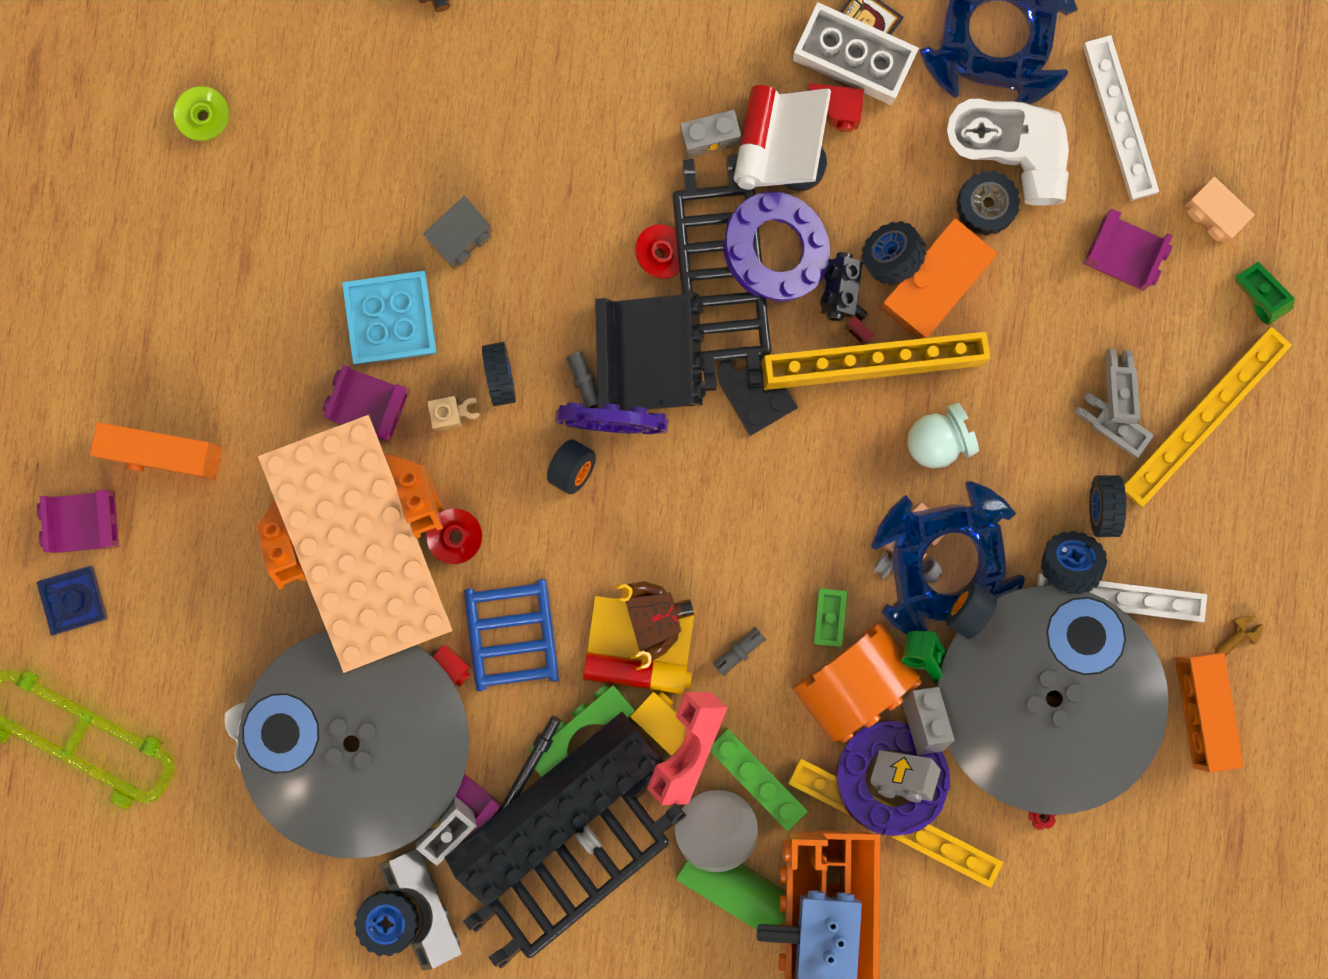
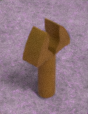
M1243 616L1232 620L1236 625V632L1222 643L1215 652L1224 653L1226 656L1243 640H1249L1251 644H1256L1260 639L1263 624H1258L1251 632H1245L1247 623L1251 622L1256 616Z

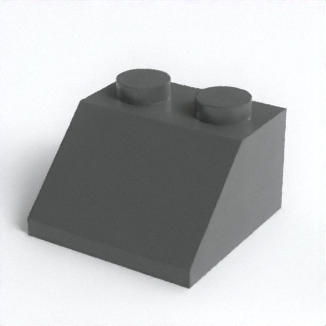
M463 196L423 235L429 245L453 269L457 265L459 267L464 265L470 259V252L478 246L480 248L490 240L492 229L471 202Z

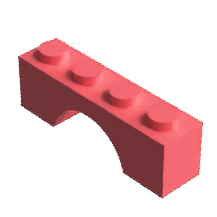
M685 692L676 714V718L685 726L684 741L671 758L656 765L647 790L661 805L689 804L728 708L712 692Z

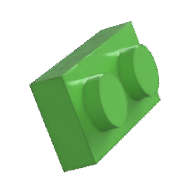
M818 588L813 644L842 647L847 591Z

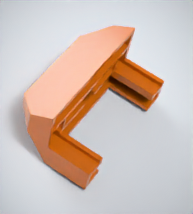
M384 454L397 487L405 520L407 523H410L415 538L421 537L420 533L433 528H437V530L443 529L439 513L444 511L425 465L394 454ZM274 500L257 525L267 573L280 590L285 588L284 584L297 579L301 581L307 579Z
M840 830L789 832L787 840L782 842V857L784 858L785 866H780V883H785V895H780L779 908L781 913H785V923L779 925L798 926L800 895H808V891L825 892L826 897H837V893L854 894V899H859L862 903L857 979H879L880 834ZM827 866H840L839 884H826ZM784 943V953H779V971H784V979H796L797 944Z

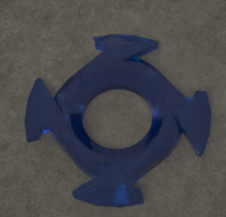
M950 0L945 13L940 49L934 51L931 47L920 49L919 52L931 76L953 98L959 96L958 74H960L964 78L976 83L1017 90L1019 96L1015 100L1016 102L1033 104L1054 91L1068 75L1066 69L1042 70V68L1048 61L1052 51L1057 14L1061 12L1067 16L1077 11L1078 8L1074 0ZM990 1H1005L1018 7L1025 15L1029 26L1028 40L1023 49L1012 56L1003 58L992 57L979 50L974 44L969 31L971 15L979 6Z
M966 481L965 486L971 506L952 504L913 513L910 510L913 503L907 495H904L890 508L879 524L871 548L876 550L895 541L892 562L897 601L893 605L886 604L881 612L894 627L904 634L911 631H928L924 618L934 621H946L948 611L954 601L972 583L978 584L997 598L1022 589L1025 582L1023 575H1016L1004 580L1006 576V559L1001 525L998 524L1002 518L1010 520L1016 513L1004 498L990 488L972 481ZM948 533L964 534L973 542L978 554V565L974 577L964 588L956 592L940 593L934 591L928 585L923 575L922 564L926 550L934 540Z

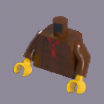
M646 581L631 584H615L613 589L620 588L622 595L619 598H614V600L626 602L639 651H642L632 654L631 659L640 657L642 660L641 666L637 667L636 670L647 668L652 661L666 654L678 641V633L681 632L679 619L695 615L691 600L687 599L674 603L671 592H666L663 586Z

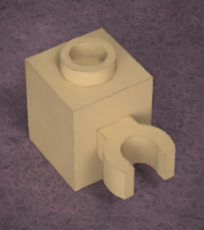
M455 396L427 401L432 429L436 432L464 427L463 417L470 420H476L481 417L480 413L471 414L468 412V407L471 404L478 403L476 398H468L461 405H459V400Z

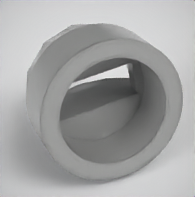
M928 558L919 565L917 574L924 581L933 583L938 581V576H942V568L934 558Z

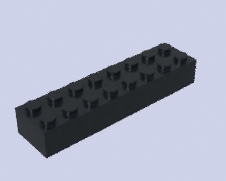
M621 712L444 858L455 879L487 907L653 771L656 765L664 761L629 718Z

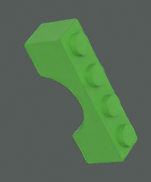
M605 684L593 694L596 698L594 702L589 706L583 703L571 714L575 718L567 725L563 721L560 723L552 737L553 743L548 752L543 753L535 768L541 777L569 755L570 740L580 728L590 724L606 725L621 712L627 717L635 712L634 707L614 684L610 688ZM532 746V747L528 750L530 753H531V751L533 750L534 746Z
M728 728L715 738L710 752L788 832L808 812L806 808Z

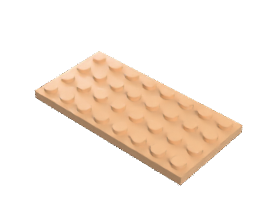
M369 415L258 456L343 673L453 631L418 539L412 533L410 523H407L405 520L393 475Z

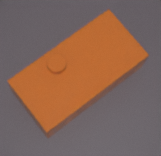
M954 218L928 249L925 261L920 266L918 272H915L911 278L901 282L880 309L916 339L928 338L998 253Z
M97 422L90 456L106 461L127 464L126 469L143 472L145 467L216 480L222 447L209 442Z
M1204 652L1175 657L1193 768L1209 773L1244 768L1225 654Z

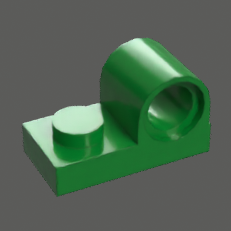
M1259 261L1236 276L1235 282L1254 301V310L1263 323L1270 325L1293 310L1295 298Z
M911 631L906 634L901 661L908 667L925 669L932 681L938 683L939 678L942 679L941 666L946 651L936 632Z

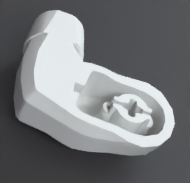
M969 99L956 107L949 117L947 133L950 144L959 155L975 160H994L1007 165H1020L1024 171L1021 174L1024 202L1026 204L1046 206L1061 204L1066 201L1069 177L1066 166L1069 149L1066 127L1059 112L1022 102L987 101L984 99Z

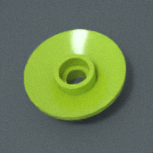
M206 86L193 87L185 91L176 101L174 121L180 132L189 139L208 141L220 135L226 128L229 121V107L225 98L215 89ZM202 113H208V118L206 120H200V115Z

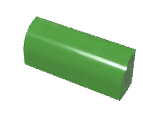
M685 860L676 874V880L756 930L758 924L779 925L785 922V913H781L779 908L780 895H785V890L744 864L728 871L708 872L693 866Z

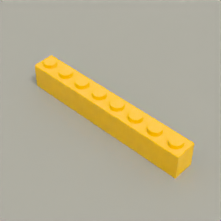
M979 332L765 355L761 361L764 390L980 367L990 360L987 333Z

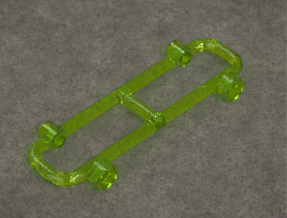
M25 669L22 674L12 670L0 671V684L4 681H10L19 688L31 692L80 718L64 748H61L0 715V743L6 744L11 734L113 788L114 790L108 800L126 810L130 809L134 800L150 803L159 799L172 779L175 768L171 755L160 748L163 743L162 741L150 735H147L144 740L37 683L39 676ZM90 724L162 763L163 771L152 790L148 792L142 791L73 754Z

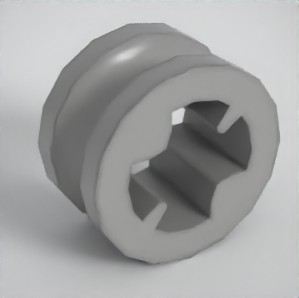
M887 551L882 554L872 570L873 573H880L882 579L887 577L897 561L896 557L890 558Z
M587 825L584 827V832L575 834L578 841L589 854L594 853L593 849L595 847L600 848L602 846L600 840Z

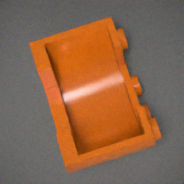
M878 621L861 634L856 642L817 672L813 671L792 688L832 742L840 741L843 744L855 735L854 731L863 725L867 728L871 727L881 719L878 715L886 708L890 711L904 701L901 696L906 691L910 692L922 683L919 679L922 675L920 671L902 663L903 649L881 621Z

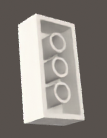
M817 2L795 49L793 61L849 87L864 89L865 94L892 106L919 48Z

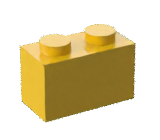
M653 691L630 717L672 756L684 741L685 726L676 718L677 712L670 707L674 702L662 691L659 694Z

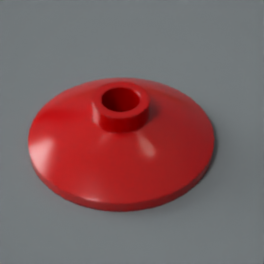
M663 224L652 225L643 230L635 244V255L641 268L649 275L660 279L672 278L678 275L680 270L676 230ZM656 250L662 253V258L656 256Z
M451 508L441 511L439 517L443 529L437 530V528H433L426 533L429 550L438 560L444 563L461 564L469 561L477 554L482 544L483 534L480 523L471 513L463 509ZM457 531L460 533L461 538L458 542H453L451 534Z

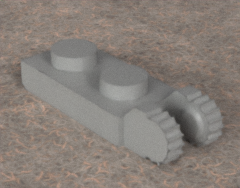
M1108 348L1104 360L1109 422L1137 424L1140 421L1137 370L1134 368L1133 353L1131 350L1123 351L1121 367H1118L1116 349Z
M1087 393L1084 396V400L1101 412L1096 418L1084 408L1077 407L1074 414L1084 422L1091 424L1090 427L1135 459L1139 458L1154 435L1138 423L1109 422L1108 403L1106 404L1091 393Z

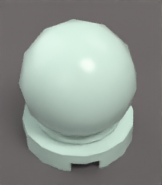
M959 403L946 406L945 416L937 413L924 415L911 427L908 432L907 446L912 458L920 465L931 469L947 467L956 461L960 452L967 458L979 452L974 431L968 433L964 423L968 416Z

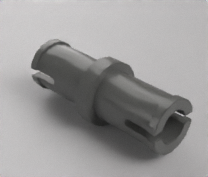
M583 352L569 355L566 360L575 378L573 381L574 386L579 388L586 406L585 408L598 407V392L593 382L596 379L594 374H590Z
M754 626L737 643L735 641L731 643V648L714 661L713 665L725 676L741 660L745 662L749 658L747 655L762 642H765L766 638Z

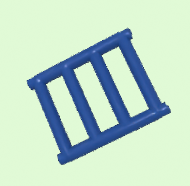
M546 579L536 581L537 584L474 592V589H464L476 691H483L486 689V686L546 678L553 682L559 680ZM538 595L539 612L478 619L476 604L478 602ZM541 623L543 635L541 640L482 647L480 630ZM545 651L546 667L485 675L483 658Z

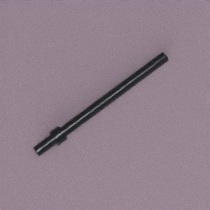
M551 716L543 732L538 733L533 742V750L497 814L521 794L543 753L548 752L553 743L552 737L561 723L558 717Z

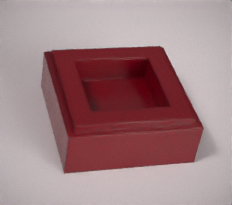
M856 316L846 325V330L862 345H867L875 336Z

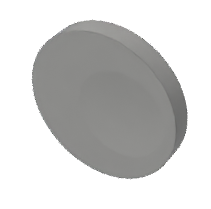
M710 790L696 795L690 799L689 804H685L682 808L687 816L675 825V836L682 855L693 866L708 872L728 871L741 865L753 852L758 839V824L753 809L739 795L725 790Z

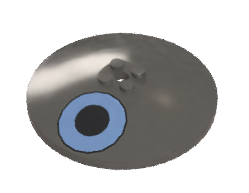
M1036 586L1003 595L997 598L996 609L982 631L971 639H967L960 633H957L949 645L942 662V679L939 678L937 687L940 689L955 739L948 748L961 769L976 785L994 798L1012 807L1040 814L1061 815L1078 813L1101 806L1128 790L1142 776L1157 754L1162 742L1168 717V689L1159 656L1150 639L1129 615L1106 599L1090 592L1070 594L1056 589L1055 586ZM1054 690L1061 694L1062 702L1058 707H1051L1047 704L1046 695L1048 692Z
M325 631L306 638L287 649L268 666L255 683L245 704L239 726L238 754L245 786L259 812L284 837L307 850L321 855L351 859L367 858L397 850L411 843L431 828L445 813L459 790L466 771L470 743L469 726L462 698L450 676L438 661L418 645L343 673L328 632ZM349 735L356 736L360 741V746L355 752H350L344 747V740Z

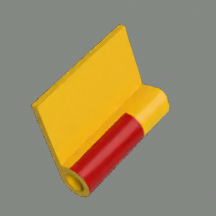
M595 596L583 680L684 694V689H690L692 673L687 672L694 615L679 619L681 632L678 633V641L666 654L652 661L647 668L636 670L637 667L641 666L642 660L640 657L631 659V655L642 651H639L626 602L615 601L614 598Z

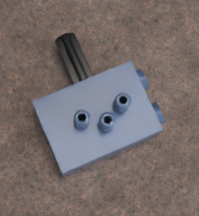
M808 891V895H800L798 926L758 924L757 940L760 942L797 944L796 979H857L862 903L859 899H854L855 895L851 893H837V897H826L825 892Z

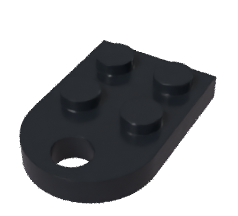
M764 356L759 357L762 381L760 387H749L748 365L743 370H735L731 366V360H722L718 370L719 385L749 436L754 435L798 409L787 388L764 390L761 361Z

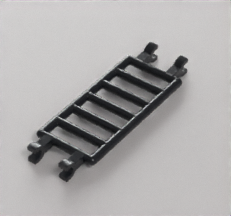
M738 155L727 156L726 164L729 186L697 188L694 159L683 160L685 190H677L672 194L682 295L686 294V290L693 291L692 281L733 277L728 267L691 270L689 254L723 251V240L688 243L687 227L726 224L733 212L685 216L684 201L744 195L745 200L754 196L755 188L750 190L743 189L734 181ZM758 227L753 237V248L757 258L762 263ZM749 292L700 296L703 307L756 303L757 319L704 323L700 325L703 327L704 335L758 330L760 346L701 351L705 359L703 373L706 392L716 391L714 361L747 358L749 387H760L762 381L759 357L770 355L772 352L766 298L756 297Z
M650 772L621 796L655 840L645 851L641 852L609 808H606L599 814L633 859L623 869L619 870L602 846L600 848L595 847L593 849L594 856L611 877L600 888L597 889L565 844L555 850L589 896L577 907L573 905L543 862L533 868L566 913V916L554 926L521 880L511 886L544 932L532 944L528 941L499 898L487 907L484 905L477 912L463 920L469 930L473 929L474 932H477L488 920L497 915L513 939L488 957L495 967L499 966L502 969L520 951L527 958L534 957L669 845V840L664 833L687 815L676 803L656 822L648 814L637 798L647 790L653 772ZM583 827L580 831H578V832H579V833L584 832V827Z

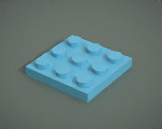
M425 271L342 282L352 360L355 366L437 354Z

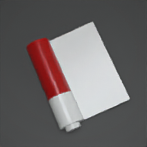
M755 85L751 87L734 174V181L740 188L750 190L760 186L813 182L816 180L831 95L829 88L779 94L770 86Z

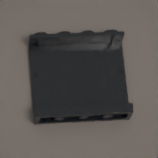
M686 290V294L621 301H612L607 298L595 299L598 408L602 409L603 404L620 405V410L630 411V407H641L649 410L703 406V397L706 395L705 384L702 381L705 359L701 353L704 331L700 325L703 302L698 293Z

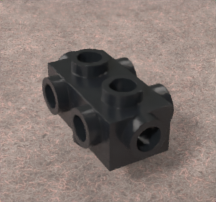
M838 252L835 259L829 260L824 275L826 285L820 299V305L822 307L821 313L827 315L828 320L843 321L845 317L856 316L862 321L868 314L867 311L857 304L863 262L853 259L852 254Z

